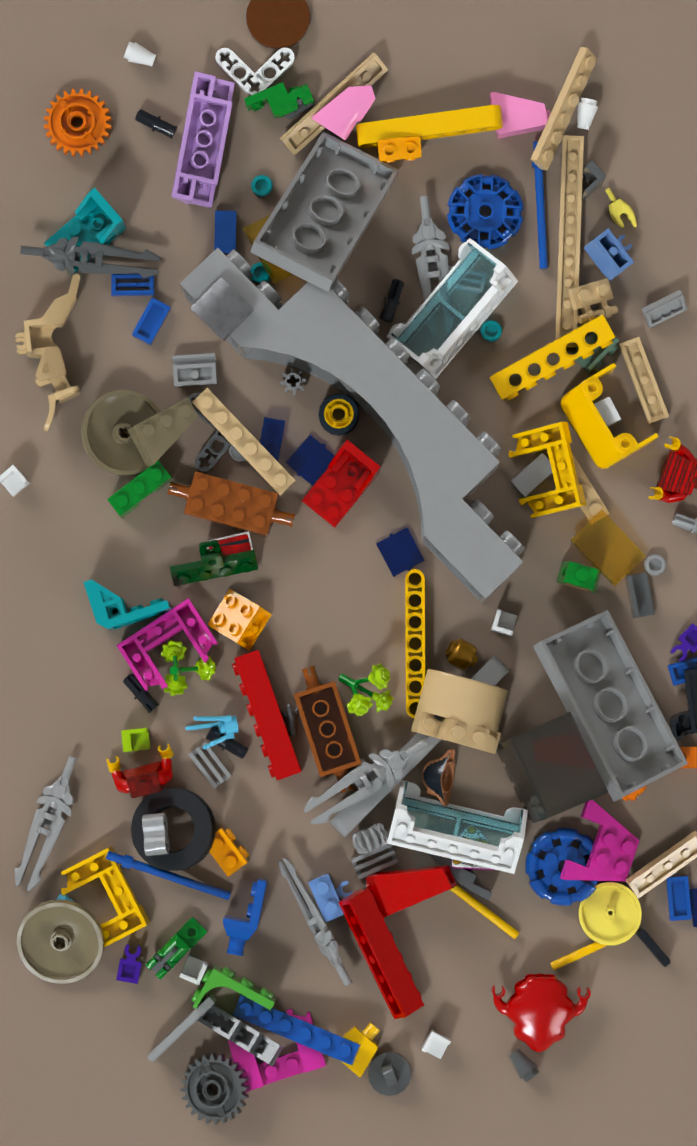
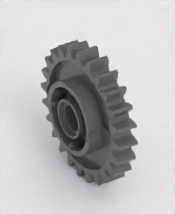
M216 1053L211 1054L210 1057L206 1054L202 1056V1059H195L196 1064H189L190 1070L184 1072L187 1078L181 1080L186 1085V1087L180 1089V1091L186 1092L182 1100H188L189 1102L185 1107H192L191 1115L198 1113V1120L205 1117L207 1124L212 1119L214 1125L218 1124L220 1120L222 1123H226L228 1118L230 1120L234 1119L235 1114L242 1112L240 1107L247 1105L243 1099L249 1098L245 1090L249 1089L250 1086L244 1084L248 1077H242L245 1070H238L239 1062L232 1064V1057L225 1060L224 1054L219 1055L218 1058ZM212 1084L218 1086V1094L213 1092Z

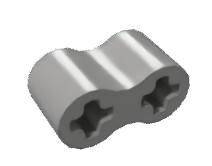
M166 813L143 815L142 827L146 856L169 854L170 846Z

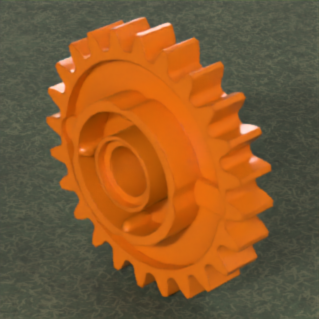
M73 88L70 95L64 91L63 98L56 95L58 101H50L53 108H46L49 116L43 117L44 121L48 122L43 127L45 130H49L45 135L47 138L53 137L50 140V144H57V151L63 148L64 155L71 151L72 157H75L76 153H80L81 157H84L85 151L92 155L93 148L99 151L98 144L105 145L103 138L110 137L106 130L112 129V126L107 124L112 121V118L106 116L110 111L109 108H104L105 102H99V95L92 98L91 91L85 95L82 88L78 94ZM82 119L83 124L80 127H73V121Z

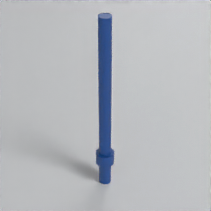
M538 141L533 142V152L537 146ZM532 161V168L535 171L539 268L548 269L543 170Z
M111 851L107 852L106 859L122 864L121 867L127 869L134 868L225 900L230 898L231 892L167 870L158 869L152 865L137 861L134 857L127 854L123 856Z

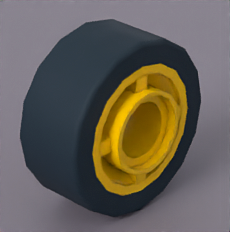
M330 395L320 405L318 414L320 424L325 431L332 435L341 436L348 434L354 430L358 423L359 410L357 404L347 395ZM338 409L344 411L345 417L342 420H336L333 417L334 411Z

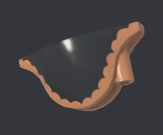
M450 749L441 758L428 762L422 771V781L427 788V795L437 796L443 806H448L453 787L455 749Z

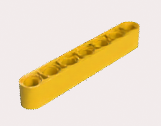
M488 105L360 123L356 125L358 147H377L379 139L420 136V140L499 130L503 128V119L500 105Z
M417 569L410 570L405 577L406 713L411 718H415V715L410 712L409 707L414 702L419 703L422 688L420 692L413 693L410 691L409 685L412 681H418L423 688L425 681V577ZM411 574H418L421 577V582L418 585H412L409 582ZM412 595L420 597L421 604L419 606L413 607L410 605L409 598ZM416 616L420 618L421 626L412 628L409 625L411 617ZM412 638H418L421 641V647L418 650L410 648L409 641ZM414 659L419 660L422 665L421 669L416 672L409 668L410 661Z

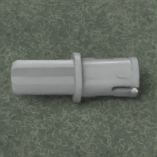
M679 513L674 515L673 525L689 530L691 534L693 532L697 533V517L693 519Z

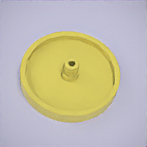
M605 882L596 885L595 888L597 889L594 893L581 901L579 906V922L583 931L591 940L601 945L615 946L628 941L637 932L641 923L642 911L638 898L628 887L619 883Z

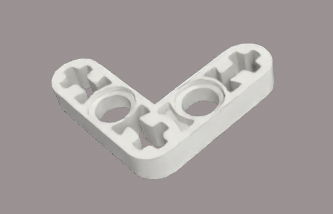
M229 48L219 49L215 56L217 65L248 96L258 93L255 90L251 92V85L246 82L250 76H252L250 81L254 85L260 84L259 90L263 91L270 88L292 67L295 61L294 53L291 49L281 48L254 73ZM222 54L224 56L229 54V60L234 64L230 71L228 70L230 65L226 61L221 62ZM289 54V62L283 61L280 64L282 70H279L278 66L273 62L276 61L278 64L281 61L280 55L286 56ZM237 68H243L246 71V75L239 79L235 77L234 71ZM267 68H273L276 71V75L273 78H267L264 75V71Z

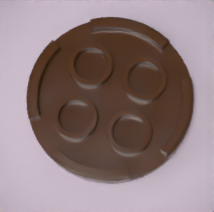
M251 0L246 12V21L250 34L262 46L273 49L290 48L305 36L309 26L310 13L305 0Z

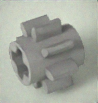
M291 368L288 375L282 373L285 381H281L280 385H286L284 393H288L290 390L296 396L297 390L304 391L301 383L307 381L300 378L302 371L294 373ZM292 377H295V380L299 381L296 383L295 387H292L290 383H287L291 381Z

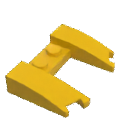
M558 422L512 435V438H517L518 442L516 451H509V458L547 449L556 490L519 499L521 505L528 503L535 512L530 515L531 518L586 506L583 487L578 482L570 448L572 439L568 422Z
M112 846L61 872V875L67 874V888H61L62 895L98 877L100 878L118 916L101 924L104 935V947L151 923L142 904L139 905L120 868L121 864L106 859L108 851L115 853Z

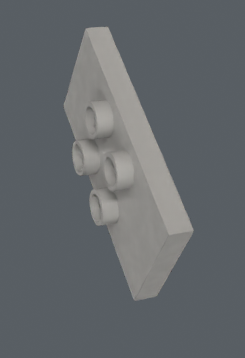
M323 132L254 240L250 252L329 292L393 185L399 170Z
M608 610L544 639L533 646L613 802L688 764Z

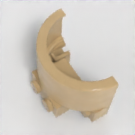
M428 669L411 731L496 754L501 733H498L508 690L462 676ZM434 715L441 716L442 718L438 721Z

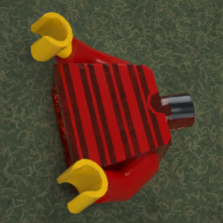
M669 436L672 439V445L665 444V447L671 450L667 453L656 487H650V489L654 490L655 494L654 496H648L650 500L674 503L689 497L693 489H697V459L687 447L681 444L679 438Z
M168 743V748L164 751L161 745L158 746V751L162 758L161 761L122 771L120 770L121 765L118 756H115V763H110L109 759H107L108 770L112 773L116 789L121 793H128L131 798L162 791L165 784L173 776L172 760L170 759L173 757V751L170 744Z

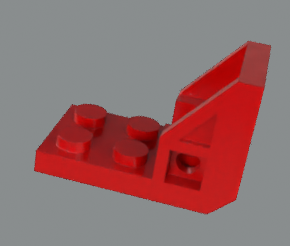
M346 440L328 465V469L302 499V502L335 528L380 473L381 466L350 441Z

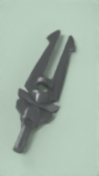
M72 237L69 241L67 238H60L55 244L43 248L21 246L20 254L42 256L53 263L57 270L64 271L66 269L72 275L75 274L74 266L79 267L81 273H137L143 279L159 273L158 269L102 263L103 255L160 261V257L148 249L139 253L84 241L81 246H76L79 237Z

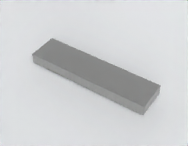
M212 993L148 1054L147 1058L151 1062H154L216 1002V998Z

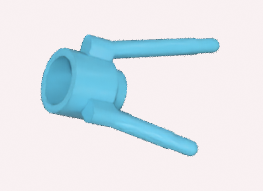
M231 715L195 716V721L218 722L185 727L186 730L219 727L220 733L225 734L204 745L203 749L234 738V733H238L236 716Z

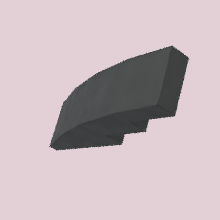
M429 854L440 866L449 865L455 880L489 901L492 892L473 883L477 876L476 874L465 869L451 868L450 858Z
M212 1005L197 1020L271 1066L274 1065L284 1048L215 1005Z

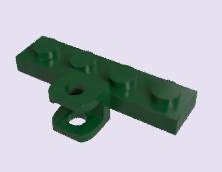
M217 540L201 542L199 544L200 561L170 566L174 586L258 570L254 550L223 556L220 543Z

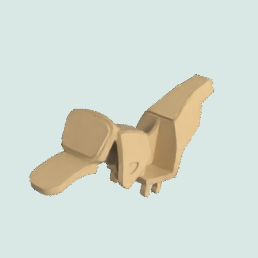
M73 274L68 293L56 298L43 317L24 321V332L15 335L16 343H24L23 345L16 346L18 354H27V357L40 359L35 383L39 387L52 383L55 390L54 394L48 395L49 414L43 430L46 432L49 431L53 421L55 403L62 404L80 394L79 386L70 387L66 379L67 370L60 348L52 340L53 331L64 326L77 301L76 295L80 282L79 274Z

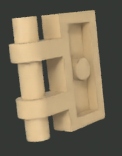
M608 278L568 289L573 310L581 308L582 315L577 316L579 324L587 323L601 314L607 319L613 314L618 313L616 305L609 307L607 304V300L614 299ZM598 304L599 310L592 311L590 305Z

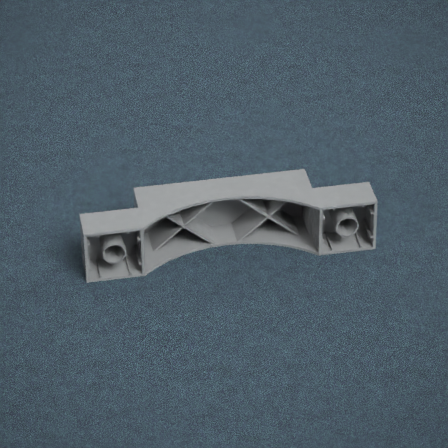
M219 248L213 251L180 283L185 298L193 306L222 277L254 309L226 339L244 359L269 361L312 374L352 398L375 420L399 453L409 474L420 514L422 543L483 603L521 566L523 561L518 556L525 549L508 530L499 537L488 526L494 516L478 499H475L470 505L465 502L496 471L500 463L496 459L501 451L500 446L485 431L475 437L466 428L469 424L468 421L471 419L468 413L456 401L452 400L445 406L436 397L439 394L438 389L440 385L426 370L421 369L415 375L406 366L409 363L408 358L410 355L397 340L392 337L386 344L381 341L377 336L379 333L377 327L380 326L378 321L363 306L354 313L346 305L350 301L347 297L349 292L337 279L329 292L307 282L291 299L282 305L280 302L282 298L265 280L257 287L249 280L253 276L250 272L251 266L236 250L233 249L227 256Z

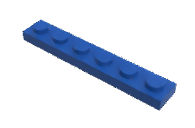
M243 995L240 996L233 1013L235 1017L350 1065L354 1064L361 1044L272 1008L269 1010Z

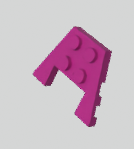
M586 799L580 817L600 825L587 865L585 867L570 860H565L559 879L626 881L640 840L592 799Z

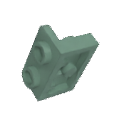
M592 332L585 341L589 344L595 343L597 341V334ZM617 337L613 338L611 345L603 349L599 346L593 349V355L585 359L581 356L574 361L588 374L592 370L596 372L604 364L602 359L607 354L611 356L619 348L616 345L619 339Z

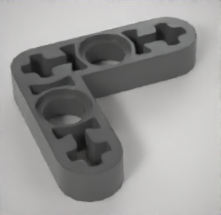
M194 393L189 396V400L191 401V403L193 399H196L200 395V393ZM195 407L194 409L198 417L205 421L207 424H209L211 427H213L215 430H217L213 426V424L204 415H201V412ZM218 430L195 459L197 469L203 473L210 472L231 446L230 442L218 436L220 434ZM215 440H221L224 443L222 451L216 452L212 449V443ZM207 449H209V451L213 455L218 456L216 459H214L213 457L209 459V467H200V459L202 458L205 460L209 456V454L206 453Z

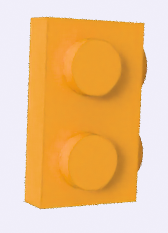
M420 136L379 139L377 141L379 161L389 163L400 159L415 160L422 157Z

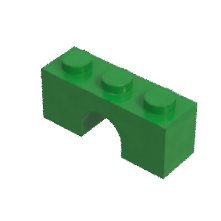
M158 460L107 500L118 515L123 518L137 508L139 503L146 497L159 491L173 479Z

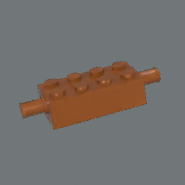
M199 472L194 473L192 484L189 486L171 481L169 486L178 490L168 488V495L186 499L187 503L184 514L194 518L266 537L269 535L273 522L290 527L294 523L291 520L285 519L294 520V513L277 510L276 505L279 494Z
M314 665L309 667L311 676H309L307 668L301 669L307 688L305 691L294 694L320 777L333 773V775H336L337 781H339L348 774L350 767L361 764L336 683L333 681L324 685L320 684ZM352 784L347 787L348 791L354 789ZM344 788L340 792H346V788Z

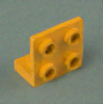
M229 589L208 622V626L250 651L272 614Z
M222 827L215 833L214 843L209 852L229 877L249 862L247 857L250 855L242 845L238 847L234 842L236 836L230 828L225 830Z

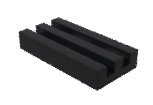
M639 928L635 934L662 966L666 967L670 964L671 960L643 928Z

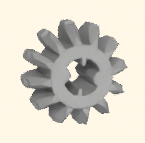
M374 824L354 833L351 836L352 843L359 854L368 853L387 844L388 832L383 824Z

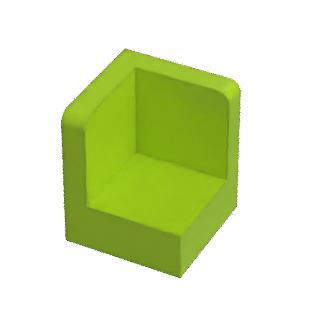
M149 728L121 731L123 752L149 750L151 748Z

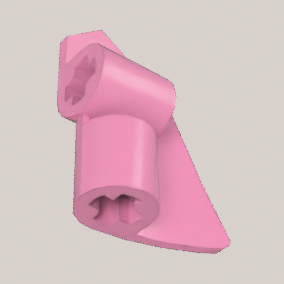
M372 86L347 87L314 114L312 119L346 140L356 123L364 118L376 99Z

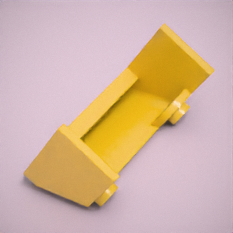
M615 363L584 380L563 395L560 401V406L594 464L601 469H607L659 437L655 433L639 444L628 433H622L614 438L592 402L603 391V386L599 379L613 372L616 368Z

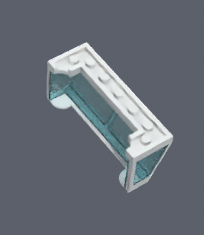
M471 238L459 247L458 257L460 260L407 323L395 324L386 336L389 340L392 337L397 340L409 353L410 358L435 379L518 282L506 265Z
M401 780L387 844L512 874L515 873L524 841L528 810L512 807L506 810L504 816L450 803L448 806H443L440 801L421 797V790L417 784Z

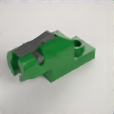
M282 82L244 98V103L248 111H258L265 107L264 104L268 103L274 118L285 116L291 120L312 107L314 99L307 84L289 88L290 91L287 92Z
M192 916L145 965L149 970L152 969L156 973L155 976L161 980L208 931Z

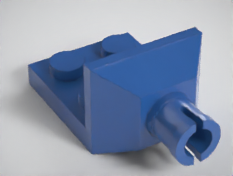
M259 878L252 885L250 896H254L253 904L250 903L248 905L246 915L250 920L227 915L223 918V925L227 936H229V946L226 953L243 956L246 940L250 939L259 926L268 879Z

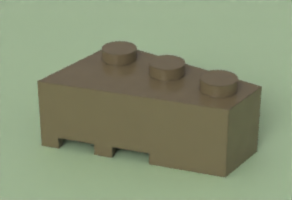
M186 398L127 429L146 466L154 465L194 422L198 415L189 398Z

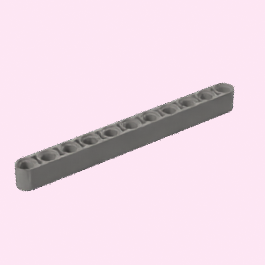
M494 655L471 679L495 686L509 672V669ZM434 715L438 721L442 718L441 716ZM417 733L400 751L408 749L423 738H425L429 746L410 757L403 768V776L399 780L394 779V785L391 788H388L386 780L383 781L382 790L341 810L329 823L343 837H346L442 739Z

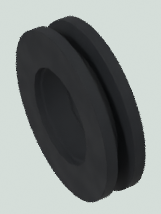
M164 788L148 795L137 807L131 824L133 844L139 855L153 867L168 871L185 870L201 862L212 848L216 833L215 819L208 804L194 792L179 788ZM170 807H178L185 810L191 816L194 824V835L191 842L184 849L177 852L169 851V854L146 856L142 816L161 813Z

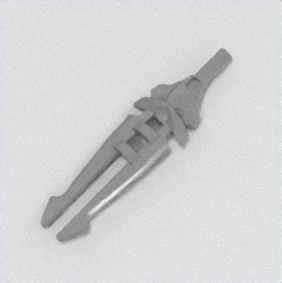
M428 196L420 197L422 223L418 232L413 235V243L416 245L412 248V255L421 251V256L416 259V265L424 301L432 293L430 278L438 277L440 284L449 273L448 255L442 254L441 249L450 250L449 244L443 241L446 238L444 231L438 229L432 221ZM447 279L441 286L440 291L441 296L449 304ZM442 304L445 331L448 334L452 328L454 317L450 315L449 309ZM433 311L425 320V323L431 333L436 335Z
M425 738L406 750L390 751L384 749L380 751V755L375 753L368 755L374 761L373 764L363 762L329 788L323 795L318 798L312 796L304 808L305 813L352 783H355L358 791L312 819L311 824L329 822L330 815L382 790V782L385 780L387 781L388 788H391L394 785V779L399 780L403 776V768L410 757L429 746Z
M69 755L62 776L51 786L45 787L42 792L44 796L39 797L36 802L44 804L42 809L36 810L21 866L15 868L16 886L21 884L40 833L47 837L27 890L31 891L42 880L40 878V871L65 823L62 813L64 812L71 816L72 810L69 805L73 804L74 797L71 794L70 777L78 758Z
M286 857L283 858L310 910L307 909L281 860L278 862L280 871L289 883L306 919V923L314 934V941L319 946L320 952L335 967L344 986L353 983L342 964L338 953V944L334 940L331 931H327V925L297 877L295 867Z

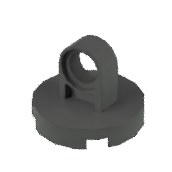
M391 1051L382 1052L372 1060L369 1066V1082L373 1089L380 1094L386 1096L397 1095L404 1091L410 1083V1065L406 1058L400 1054Z

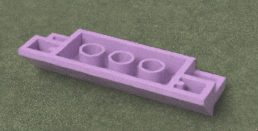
M196 71L194 72L171 197L187 205L194 204L211 208L215 187L218 184L235 83Z

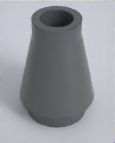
M520 1049L509 1056L520 1079L523 1078L525 1082L539 1073L536 1068L538 1066L524 1055Z

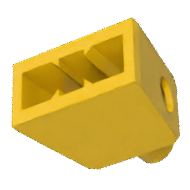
M371 1022L363 1031L355 1025L342 1036L361 1044L353 1065L342 1062L358 1077L363 1075L378 1049V1044L373 1041V1038L380 1030Z

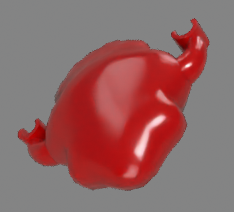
M527 974L524 979L515 984V993L509 997L507 1003L502 1000V997L505 995L503 985L501 987L502 991L499 994L495 993L494 985L491 987L496 1009L514 1023V1036L536 1052L547 1050L553 1043L560 1041L565 1036V1025L574 1017L583 1013L591 996V991L588 987L587 993L583 996L580 995L581 989L578 987L576 993L580 1000L574 1004L567 996L568 991L565 984L559 981L553 974Z

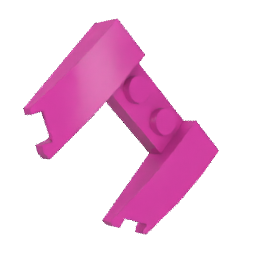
M189 598L116 645L145 691H148V686L161 685L162 689L169 687L147 652L179 631L184 630L204 663L209 659L207 653L212 644L216 646L218 644Z
M293 1009L286 1010L287 1014L313 1024L310 1012H307L306 1017L293 1015ZM228 1040L234 1064L239 1062L237 1069H244L242 1077H248L244 1084L250 1086V1088L245 1090V1092L326 1066L323 1053L297 1042V1051L279 1056L274 1065L271 1066L266 1062L258 1063L256 1056Z

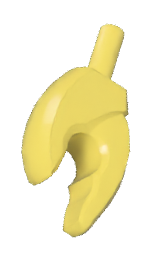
M607 188L605 191L612 202L609 205V213L612 220L619 227L624 228L620 215L626 214L632 226L637 227L636 217L632 208L622 199L616 200L611 189Z

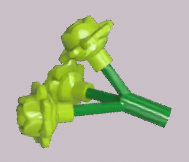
M173 640L168 641V644H163L161 656L164 657L166 662L172 661L174 663V666L170 668L171 674H166L164 679L169 686L164 688V692H170L171 696L184 694V689L188 687L185 682L186 677L180 676L181 672L195 671L200 675L201 680H211L216 670L215 662L211 660L209 655H207L209 659L205 663L200 657V660L194 666L181 667L178 665L179 659L185 658L184 653L187 648L182 646L183 643L181 641L175 642Z
M381 663L373 665L370 675L366 678L354 680L345 674H341L338 678L340 682L351 687L354 694L351 701L347 703L349 713H354L357 716L364 715L373 706L371 699L376 701V712L381 710L387 711L393 703L394 698L390 695L389 689L379 694L375 691L373 693L359 685L371 682L379 690L387 688L390 672ZM357 689L371 697H365L362 694H358Z

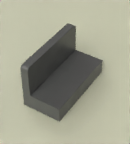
M592 160L585 166L583 171L584 178L591 184L582 195L583 201L587 200L599 189L606 178V175Z
M647 572L626 575L625 581L633 619L654 615Z

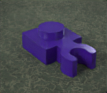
M694 623L679 636L678 640L681 642V645L674 646L670 650L671 654L676 650L682 652V656L678 659L679 662L685 660L688 650L692 653L697 651V626Z
M127 944L125 946L127 959L120 958L116 980L138 984L142 962L136 961V958L141 954L142 948L138 946L137 952L132 954L129 951L130 944Z

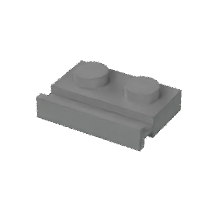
M215 353L172 356L175 388L217 385Z

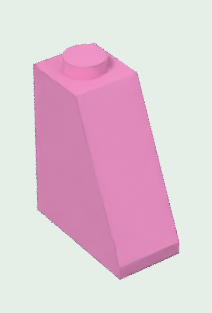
M497 92L490 93V105H500L502 110L503 128L496 130L497 139L544 130L550 116V110H546L544 103Z

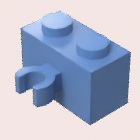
M608 228L588 243L584 249L604 276L611 281L633 264L634 261L627 253L632 244L623 246L621 243L625 235H621L616 239Z
M329 873L308 881L325 922L344 915L338 902L340 901L339 897L346 898L353 893V891L344 893L342 890L343 886L349 884L348 881L341 882L336 889Z

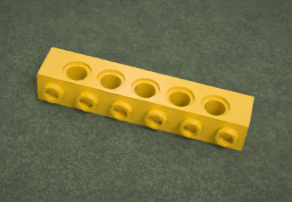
M601 314L494 373L489 378L501 400L506 398L509 401L518 396L517 391L524 387L527 391L538 385L537 380L543 377L547 380L556 375L555 370L561 367L565 370L576 364L574 362L575 359L581 356L585 359L593 355V349L599 346L603 349L611 345L615 335L604 315ZM588 332L597 334V341L595 343L589 344L585 341V335ZM574 342L578 345V351L575 354L567 353L566 346L568 343ZM550 353L559 355L560 359L557 364L551 365L548 363L547 356ZM532 363L538 364L541 368L539 374H530L528 371L529 365ZM512 374H519L522 381L519 385H512L509 378Z

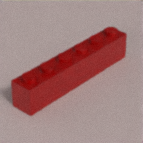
M256 650L234 658L235 663L232 664L236 676L240 675L242 683L239 684L242 695H247L249 704H246L250 717H255L257 723L253 725L257 737H262L264 744L260 746L264 757H269L271 765H268L271 778L276 777L278 781L302 772L260 651Z
M369 888L357 890L339 901L338 903L393 1018H406L423 1007L424 1003L421 999V993L417 990L412 980V975L403 961V956L398 950L394 937L388 930L384 916L379 911L375 897Z

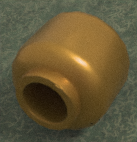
M462 638L456 641L452 640L445 651L448 663L460 670H466L469 666L474 667L478 660L476 646Z

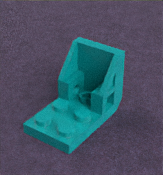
M93 188L75 210L76 216L46 240L44 244L47 247L55 244L60 238H67L69 241L72 237H79L76 246H81L84 241L109 245L123 233L126 226L122 218L96 188ZM74 266L75 273L79 271L77 266Z
M92 579L83 582L96 623L111 631L166 613L172 609L168 600L164 601V599L159 598L150 601V606L138 605L132 607L128 613L124 599ZM118 609L116 614H112V611Z

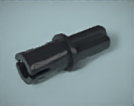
M142 109L137 112L135 117L137 122L151 128L153 132L157 131L170 139L173 138L174 133L168 131L167 128L174 132L178 128L162 120L161 116L156 117Z
M392 280L387 298L384 297L385 303L379 317L380 319L393 322L397 305H400L398 301L404 286V282L401 280Z
M132 673L123 680V683L135 695L134 699H138L148 713L160 705L148 691L144 690L139 680Z
M212 727L206 739L214 741L225 734H221L220 731ZM232 738L217 744L222 747L223 751L227 750L241 759L248 752L247 747Z

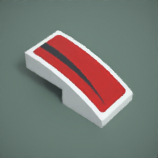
M249 531L212 539L219 541L223 556L253 550Z

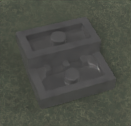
M222 277L190 308L223 341L254 311Z

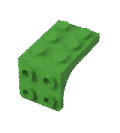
M215 965L213 970L210 968L207 970L202 979V982L205 983L202 989L198 987L191 1001L195 1002L193 1008L197 1009L203 996L209 990L221 986L231 988L269 1010L272 1009L276 998L273 997L274 993L266 988L260 990L254 987L255 983L250 979L243 977L241 980L236 977V972L230 968L224 967L221 969Z

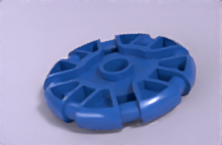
M477 174L463 180V184L453 190L448 200L449 214H447L449 226L452 232L461 238L460 241L463 243L471 238L482 248H488V250L496 249L507 244V240L512 236L515 237L522 225L523 217H521V211L524 209L522 199L518 191L510 186V182L497 175L483 176V174ZM482 184L490 185V190H482ZM471 190L474 194L468 198L464 193ZM502 191L508 195L504 200L498 195ZM482 206H488L492 213L488 217H483L479 213V209ZM458 207H464V214L457 213ZM507 209L513 210V216H506ZM466 223L471 228L468 233L462 228ZM503 225L506 231L501 234L498 229ZM480 233H488V239H480Z
M561 827L556 828V831L543 833L532 843L533 848L526 856L525 872L529 876L531 888L540 898H546L554 905L569 906L573 902H581L590 897L597 889L595 886L598 881L589 880L588 883H585L581 880L559 879L561 872L558 870V864L562 860H570L586 867L587 864L583 856L591 853L594 841L585 834L584 836L578 833L577 829ZM560 839L561 845L553 847L552 841ZM573 840L580 843L578 849L570 846ZM541 850L547 852L544 860L538 858ZM542 869L545 877L538 879L536 871ZM550 884L558 887L555 893L548 890ZM575 886L576 893L568 894L567 888Z

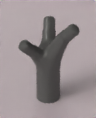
M287 704V713L282 710L281 714L287 721L289 736L297 735L296 717L299 710L296 707L292 711L291 704Z

